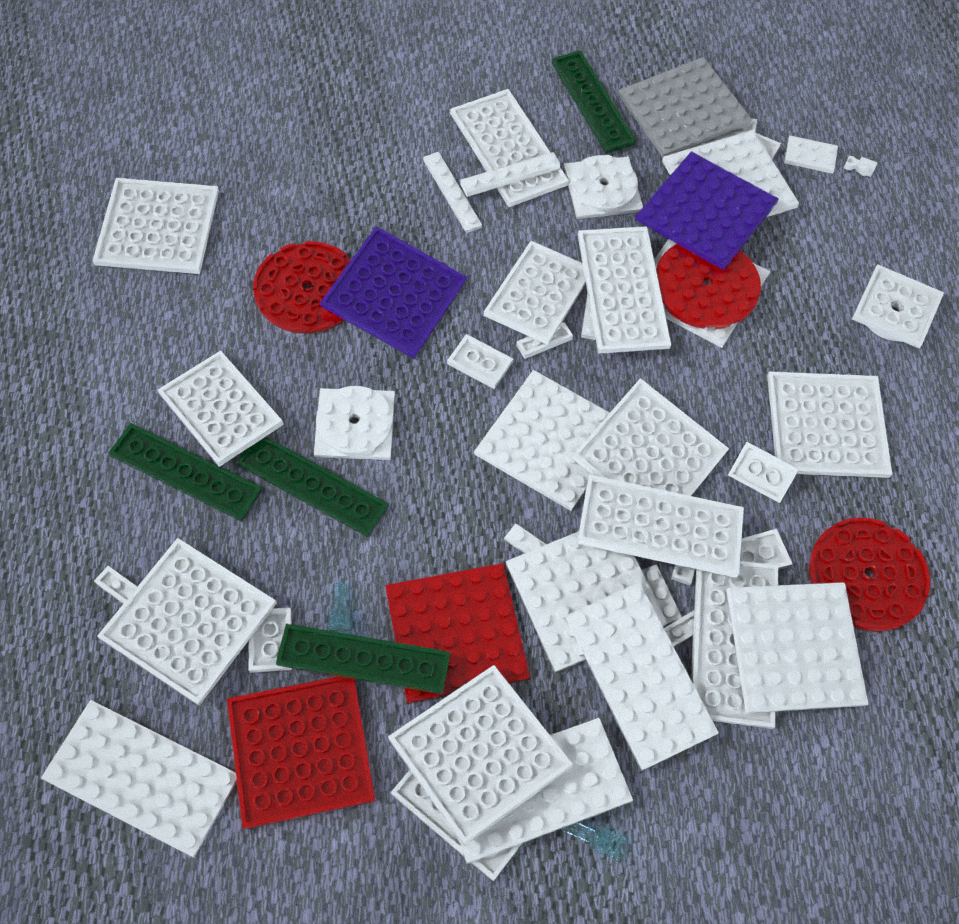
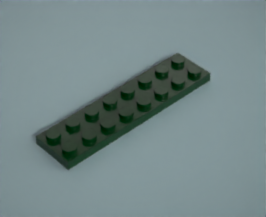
M581 50L552 58L551 63L604 152L608 154L635 145L636 139Z
M132 423L129 424L109 451L110 457L240 522L243 521L263 491L262 487Z
M266 436L247 448L236 462L239 467L366 537L370 536L389 507V503Z
M286 623L276 665L443 695L450 652Z

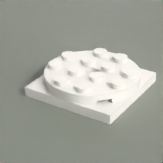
M598 155L588 157L581 162L564 164V171L569 180L568 186L577 219L637 213L643 208L638 191L637 176L631 167L629 157L615 158L610 155Z
M877 264L852 320L866 325L872 332L882 338L905 342L920 348L944 292Z
M349 386L341 389L320 388L316 416L314 457L391 460L395 391L372 390L362 386ZM352 418L359 419V422L356 424L350 423L349 421Z

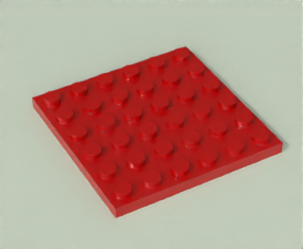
M503 563L385 585L395 642L450 652L443 695L404 688L407 704L449 696L493 665L509 684L530 680Z
M337 676L227 698L243 829L375 802L355 679Z

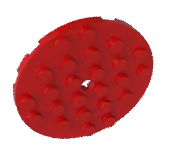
M305 241L304 244L295 245L292 243L281 247L280 251L275 254L271 253L264 259L255 274L253 289L258 309L269 322L290 332L316 333L338 325L344 319L321 307L320 302L351 260L339 248L323 242ZM306 284L312 285L311 288H308L306 290H304L303 286Z
M675 244L663 254L656 267L660 293L665 309L681 322L697 328L715 327L716 329L730 327L734 323H740L754 310L760 296L761 281L759 273L753 262L741 250L726 269L722 270L684 247ZM710 280L711 285H706L703 281Z
M860 517L840 521L822 533L810 554L811 584L845 583L854 628L872 632L894 630L910 622L924 607L930 591L929 569L920 549H916L910 542L911 538L898 528L894 529L886 525V522ZM866 569L873 572L874 577L872 579L864 573Z

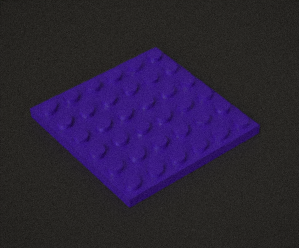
M691 151L638 212L635 220L720 269L725 270L776 206L779 198Z
M376 226L324 296L320 306L415 359L466 282L467 277Z

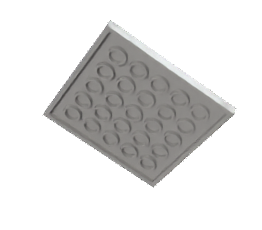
M704 57L618 90L622 101L662 158L751 124L750 116Z

